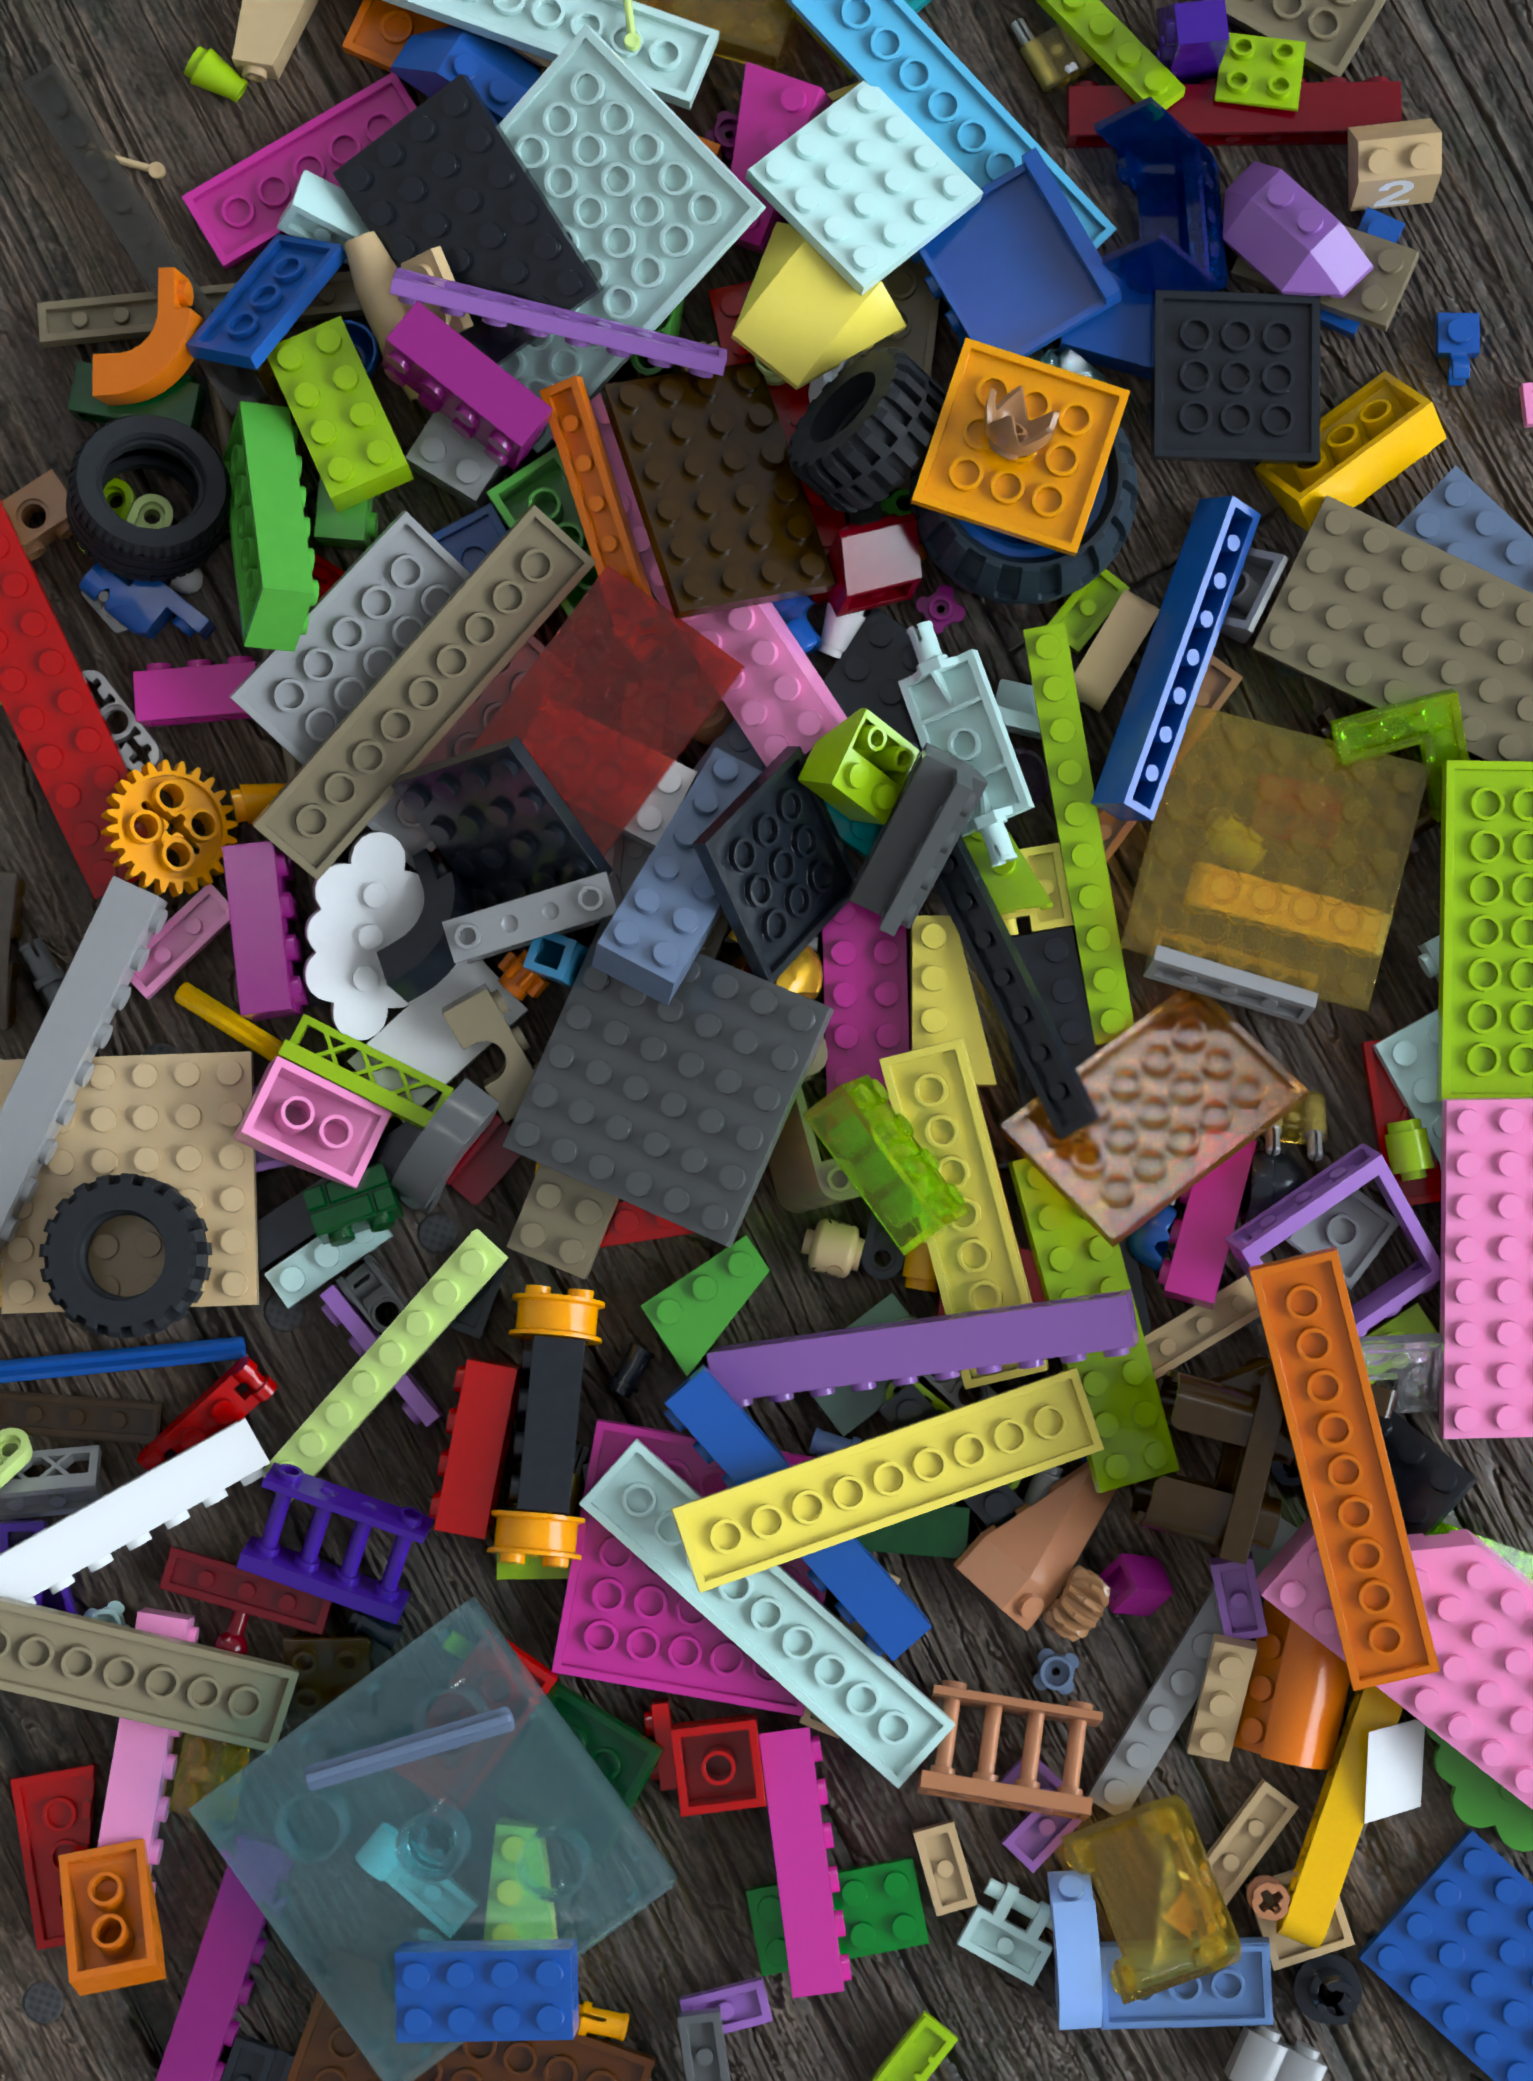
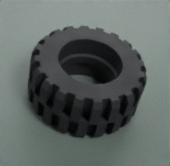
M884 347L883 349L871 350L869 355H861L854 360L852 365L849 367L845 366L838 372V376L834 380L829 381L821 389L822 392L819 396L811 401L807 407V412L803 417H800L796 424V432L791 435L788 459L792 472L836 511L854 513L858 509L865 510L872 507L876 501L881 502L889 496V492L894 488H899L907 481L905 478L912 471L918 469L923 463L921 460L928 452L946 395L944 390L904 351L897 348Z
M108 1174L96 1177V1181L89 1184L83 1183L73 1189L74 1194L69 1199L63 1198L55 1207L58 1213L53 1220H47L43 1230L48 1234L46 1243L40 1244L39 1257H44L45 1268L40 1269L42 1281L48 1282L51 1288V1292L48 1295L54 1305H60L65 1311L63 1315L72 1323H79L84 1326V1330L113 1338L144 1337V1335L168 1329V1325L184 1318L188 1314V1308L193 1303L199 1301L203 1294L201 1287L204 1280H209L211 1268L208 1267V1255H212V1244L207 1242L205 1232L208 1231L204 1219L199 1218L195 1211L197 1207L189 1198L183 1197L178 1192V1189L154 1178L137 1174ZM124 1215L137 1216L151 1223L162 1236L165 1245V1264L157 1282L145 1292L129 1297L113 1295L102 1289L93 1279L88 1263L89 1246L95 1232L106 1221Z

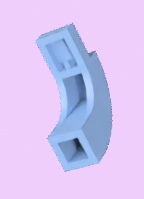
M1090 1869L1047 1872L1054 1941L1055 1999L1059 2030L1102 2028L1101 1957L1096 1903L1093 1899Z

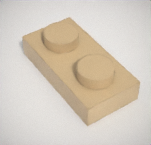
M950 1819L912 1830L936 1916L978 1905L954 1820Z

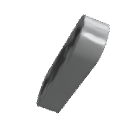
M95 670L83 671L87 682L91 681L95 685L101 682L102 685L97 690L107 703L113 697L115 699V702L109 703L103 708L99 706L105 721L110 714L117 711L124 712L128 717L126 730L120 734H112L126 766L131 771L137 769L141 773V767L144 765L140 761L133 763L137 754L126 742L133 737L138 745L145 750L151 747L152 750L148 753V757L155 769H157L158 763L163 760V753L155 739L144 725L136 722L134 712L104 675ZM137 730L141 732L140 735L134 736ZM123 742H126V743L124 744V746L122 747V749H121L120 746H119V744H120V743H123Z

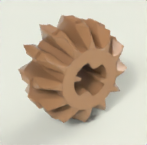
M1080 1565L1074 1567L1056 1599L1042 1614V1620L1053 1632L1062 1638H1067L1072 1642L1084 1638L1091 1628L1096 1627V1622L1103 1616L1104 1608L1109 1604L1110 1587L1099 1575L1090 1569L1087 1570Z

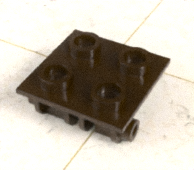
M359 1633L358 1636L339 1637V1634H333L332 1638H326V1634L320 1635V1638L301 1637L300 1634H295L294 1638H283L284 1663L300 1672L288 1707V1713L373 1712L370 1655H372L373 1650L372 1639L364 1637L362 1633Z

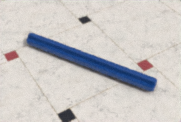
M238 1336L0 1360V1383L237 1360L246 1356V1344L244 1337Z

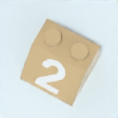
M1431 118L1348 127L1349 211L1366 210L1367 207L1377 209L1431 203L1433 201L1442 174V131Z

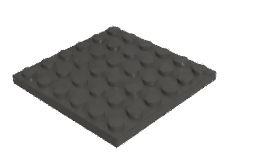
M613 916L602 918L502 1147L731 1248L834 1009L700 952L667 1006L592 967L597 942Z

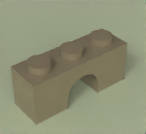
M485 983L444 1006L442 1014L463 1050L475 1043L488 1041L498 1045L504 1052L505 1059L500 1070L484 1079L483 1083L488 1094L500 1103L497 1110L506 1123L515 1118L539 1062L534 1065L531 1064L525 1053V1050L531 1048L519 1025L511 1029L504 1016L510 1009L499 990L490 992Z

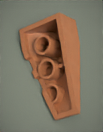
M1087 1461L1050 1486L1048 1495L1031 1506L1027 1503L1014 1510L1016 1516L1000 1527L996 1528L992 1525L981 1532L955 1561L953 1566L1002 1611L1028 1631L1056 1599L1117 1489L1097 1493Z

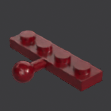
M177 1546L170 1548L159 1586L160 1589L233 1610L227 1631L217 1637L214 1648L246 1655L248 1644L243 1634L249 1614L315 1634H324L333 1602L236 1568V1563Z

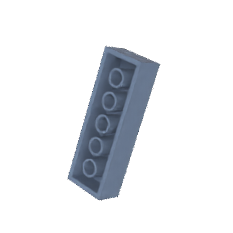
M715 747L597 942L592 967L667 1006L669 1005L723 912L692 843L762 771Z

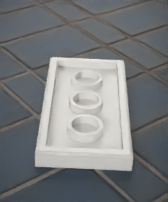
M467 960L456 963L445 978L432 989L417 997L366 1045L448 1085L493 1043L481 1041L463 1050L442 1014L444 1006L486 983L490 992L499 990L510 1011L504 1014L510 1027L529 1010L518 998L513 996L498 982L499 978L483 960L468 964ZM359 1051L348 1060V1063L356 1071L366 1068L362 1053ZM368 1056L371 1066L381 1063ZM391 1067L373 1072L376 1084L389 1091L404 1087L399 1071ZM368 1074L361 1076L370 1081ZM405 1075L408 1085L419 1082ZM429 1086L410 1091L414 1103L421 1107H424L439 1093V1091ZM406 1093L399 1095L408 1100Z

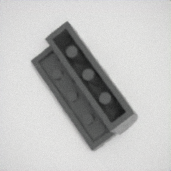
M927 742L913 766L886 824L882 825L850 886L849 901L879 914V930L895 936L900 925L908 929L913 925L988 785L986 779L972 766Z

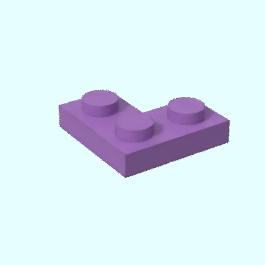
M1022 1757L1000 1779L1001 1783L1014 1785L1015 1779L1020 1778ZM1039 1759L1036 1782L1040 1783V1789L1057 1792V1787L1062 1786V1780ZM1028 1812L1001 1841L1004 1846L1034 1873L1082 1821Z

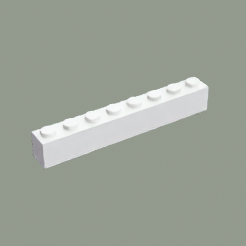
M243 1417L0 1553V1596L36 1604L33 1596L48 1588L52 1595L75 1582L72 1574L85 1567H88L91 1573L114 1560L111 1555L113 1551L124 1545L127 1546L129 1551L141 1546L152 1539L149 1531L163 1523L167 1529L180 1524L190 1517L187 1510L200 1502H203L205 1508L224 1499L228 1496L225 1488L241 1481L243 1486H247L266 1475L263 1467L270 1464V1461L246 1418Z

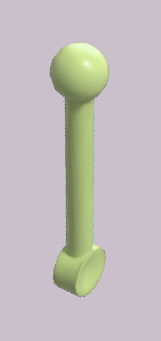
M623 0L627 27L624 46L628 51L635 52L641 47V38L635 32L632 0Z

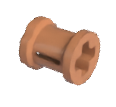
M1259 1875L1248 1883L1246 1899L1249 1906L1261 1919L1277 1921L1287 1914L1290 1896L1275 1877ZM1265 1890L1273 1894L1272 1896L1275 1900L1270 1906L1263 1902V1898L1260 1895Z

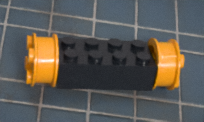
M526 1285L525 1293L512 1294V1300L518 1302L516 1326L515 1329L509 1330L508 1336L533 1341V1346L524 1345L522 1375H530L529 1389L520 1388L518 1417L526 1418L525 1432L516 1431L513 1460H522L520 1475L512 1474L509 1503H518L517 1511L491 1510V1516L496 1517L497 1521L494 1546L488 1547L487 1552L500 1554L499 1563L525 1565V1558L532 1557L543 1558V1567L568 1568L569 1560H582V1556L576 1553L578 1525L585 1524V1519L568 1515L571 1500L585 1346L602 1344V1339L596 1336L598 1310L605 1308V1302L593 1299L594 1291L568 1289V1295L552 1294L551 1287Z

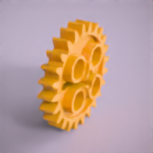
M165 759L158 763L157 769H155L151 762H148L141 767V773L134 769L126 774L128 781L122 779L114 785L119 794L112 793L106 798V801L115 809H108L101 814V817L112 822V825L101 830V834L113 837L114 842L104 849L106 852H118L119 857L112 865L119 867L126 864L128 867L124 877L126 881L138 875L140 877V888L145 889L151 883H154L155 895L163 894L167 887H169L171 896L176 897L182 894L183 887L188 894H192L198 891V883L203 887L213 883L211 875L217 877L224 873L225 870L220 862L224 863L222 846L235 845L238 840L228 835L227 831L237 827L238 823L226 820L225 815L231 812L234 806L221 805L220 800L225 796L226 791L221 790L213 793L211 787L215 781L214 777L204 782L200 781L201 768L199 767L186 774L184 761L177 763L171 771L170 764ZM161 790L171 795L174 802L173 808H168L161 802ZM142 802L146 803L148 810L143 809ZM193 818L201 821L204 825V836L196 834L191 825ZM135 820L141 821L147 827V839L140 837L135 832ZM168 822L174 826L171 830L172 835L166 831L169 826ZM192 846L198 850L197 854H194ZM167 848L174 850L178 854L180 859L179 867L173 866L167 860Z

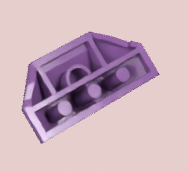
M1254 161L1225 189L1223 242L1281 294L1300 296L1330 295L1333 298H1344L1373 269V265L1341 221L1282 169Z

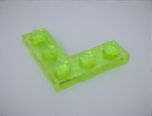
M1449 688L1330 721L1337 761L1342 765L1420 744L1432 818L1437 822L1441 821L1442 761H1469L1459 696L1455 689Z

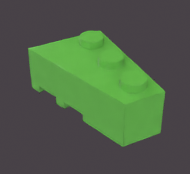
M747 1235L732 1244L731 1248H726L641 1305V1308L687 1377L770 1271Z

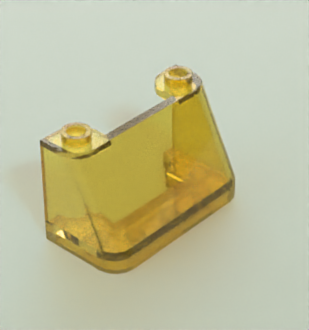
M1171 1795L1151 1801L1061 1836L1064 1844V1857L1068 1866L1081 1875H1092L1122 1957L1114 1961L1110 1978L1114 1990L1121 1996L1124 2005L1239 1962L1242 1955L1239 1937L1191 1813L1181 1797Z

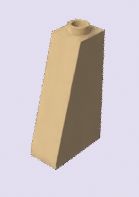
M242 0L232 61L238 74H242V77L254 82H265L267 78L279 80L319 0Z

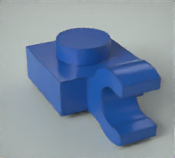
M1438 312L1435 317V358H1448V386H1465V380L1470 379L1469 358H1477L1480 354L1479 313Z

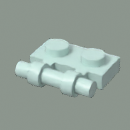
M990 1878L983 1893L996 1899V1905L992 1911L979 1904L975 1906L957 1939V1945L1033 1986L1053 1949L1052 1944L1039 1938L1045 1927L1053 1931L1050 1905L1044 1901H1040L1038 1904L1020 1894V1888L1009 1882L1004 1885ZM1011 1908L1031 1919L1026 1930L1006 1920Z

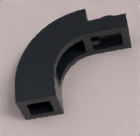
M427 848L412 856L424 890V906L421 915L407 934L377 951L387 985L408 1003L436 986L456 965L453 961L442 922L475 912L472 890L454 874L453 869L444 858L438 860Z

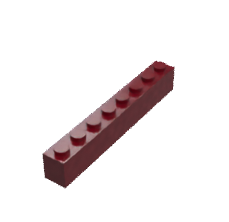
M1383 76L1369 77L1364 82H1348L1344 77H1331L1323 80V82L1306 83V80L1302 78L1298 112L1215 101L1217 79L1202 80L1199 84H1183L1186 87L1184 97L1153 120L1118 84L1100 86V83L1096 81H1081L1076 83L1075 86H1068L1065 99L1066 149L1348 144V127L1402 121L1401 81H1389L1387 77Z

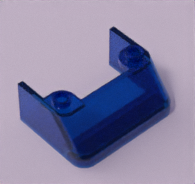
M1148 97L1094 123L1095 131L1118 150L1116 172L1120 181L1138 194L1140 240L1103 256V265L1121 278L1130 289L1142 295H1153L1155 290L1216 292L1225 288L1227 273L1223 242L1219 171L1211 151L1152 97Z

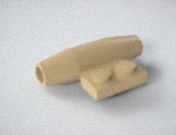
M371 231L345 242L344 248L356 296L383 357L386 337L413 306L400 302L398 300L399 296L389 294L392 278L397 266L375 231ZM441 246L431 248L401 263L400 268L455 281ZM425 302L423 304L457 333L474 326L469 313H465L463 317L452 316L440 311L441 306ZM408 385L402 387L410 401L418 399L419 394Z

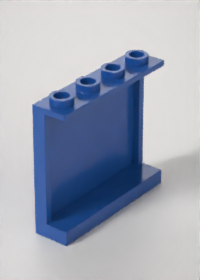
M1036 147L1021 156V165L982 187L981 190L984 193L979 203L910 257L915 265L922 262L929 273L923 279L934 299L937 300L943 297L950 310L944 313L956 336L963 332L966 338L1025 357L1121 301L1119 286Z

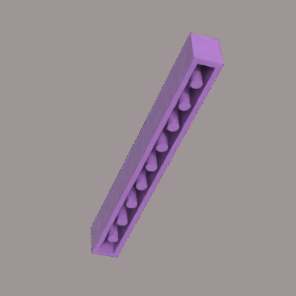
M1131 1289L716 1346L707 1352L706 1355L709 1371L741 1407L753 1404V1398L768 1396L769 1402H782L793 1399L795 1392L810 1391V1397H820L834 1394L835 1387L851 1385L852 1391L873 1389L877 1387V1381L892 1380L894 1386H902L918 1382V1376L934 1374L935 1380H946L959 1377V1370L976 1368V1372L979 1375L991 1374L1002 1371V1365L1018 1363L1019 1369L1043 1366L1045 1364L1044 1359L1061 1357V1363H1073L1086 1360V1353L1103 1351L1104 1357H1118L1129 1354V1347L1136 1346L1139 1336Z

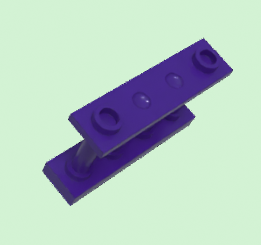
M274 1462L261 1484V1487L275 1492L261 1538L251 1536L240 1553L236 1568L397 1625L411 1593L401 1589L398 1585L411 1542L415 1541L423 1544L433 1525L434 1519L424 1516L418 1509L412 1507L401 1508L308 1475L295 1465H280ZM291 1498L316 1506L302 1552L283 1547L278 1542ZM332 1512L356 1520L342 1566L325 1562L318 1557ZM372 1526L396 1535L382 1580L367 1577L358 1571Z

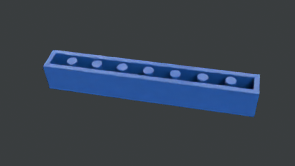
M1233 495L1199 499L1092 798L1091 804L1120 821L1154 820L1258 526L1261 514Z
M704 1364L665 1398V1404L669 1408L664 1412L665 1416L680 1432L685 1428L689 1430L697 1439L693 1447L708 1464L715 1460L726 1472L721 1478L729 1488L793 1466ZM857 1538L801 1557L811 1568L806 1573L809 1579L822 1593L829 1589L839 1600L834 1605L835 1608L850 1625L856 1620L867 1632L863 1636L864 1641L879 1657L886 1653L894 1661L932 1628L925 1614Z

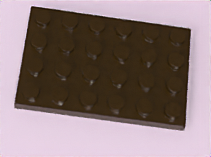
M755 362L725 366L723 376L713 374L712 378L699 377L688 371L604 384L600 393L675 619L832 591L836 585L801 481L791 470L788 459L789 446L764 374L757 368Z

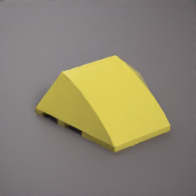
M776 222L731 338L798 390L839 367L841 362L860 351L865 352L871 349L876 342L891 334L896 335L903 331L907 325L882 281L878 282L861 296L791 224Z

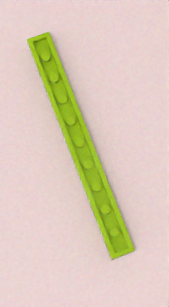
M1063 622L1024 629L1025 648L1095 1045L1134 1039L1137 1036L1098 810L1095 805L1091 804L1094 796V787L1066 624Z

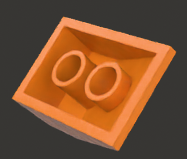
M144 1838L58 1855L69 1983L80 1996L166 1979L162 1934Z

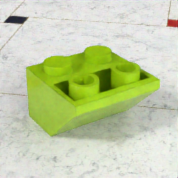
M860 708L815 742L798 781L851 821L885 825L920 750L867 708Z

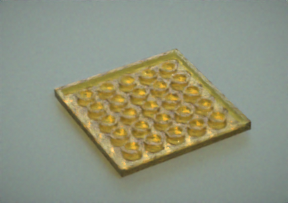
M1194 705L1156 815L1152 821L1120 949L1151 956L1156 945H1160L1318 993L1317 1000L1367 1012L1430 765Z

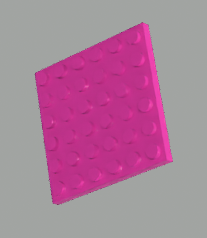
M597 1418L584 1495L636 1438L702 1497L729 1488L721 1478L726 1472L715 1460L708 1464L695 1450L693 1444L697 1439L693 1435ZM781 1451L792 1465L816 1458ZM581 1507L580 1518L585 1519V1524L578 1525L576 1553L582 1556V1560L571 1561L551 1672L804 1716V1704ZM801 1557L795 1561L791 1560L780 1564L786 1572L824 1605L826 1591L822 1593L809 1579L806 1573L811 1568Z

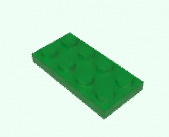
M913 1856L838 1870L840 1892H834L832 1896L834 1910L843 1909L846 1936L838 1937L840 1955L849 1954V1959L930 1944ZM778 1882L746 1888L762 1976L789 1971Z

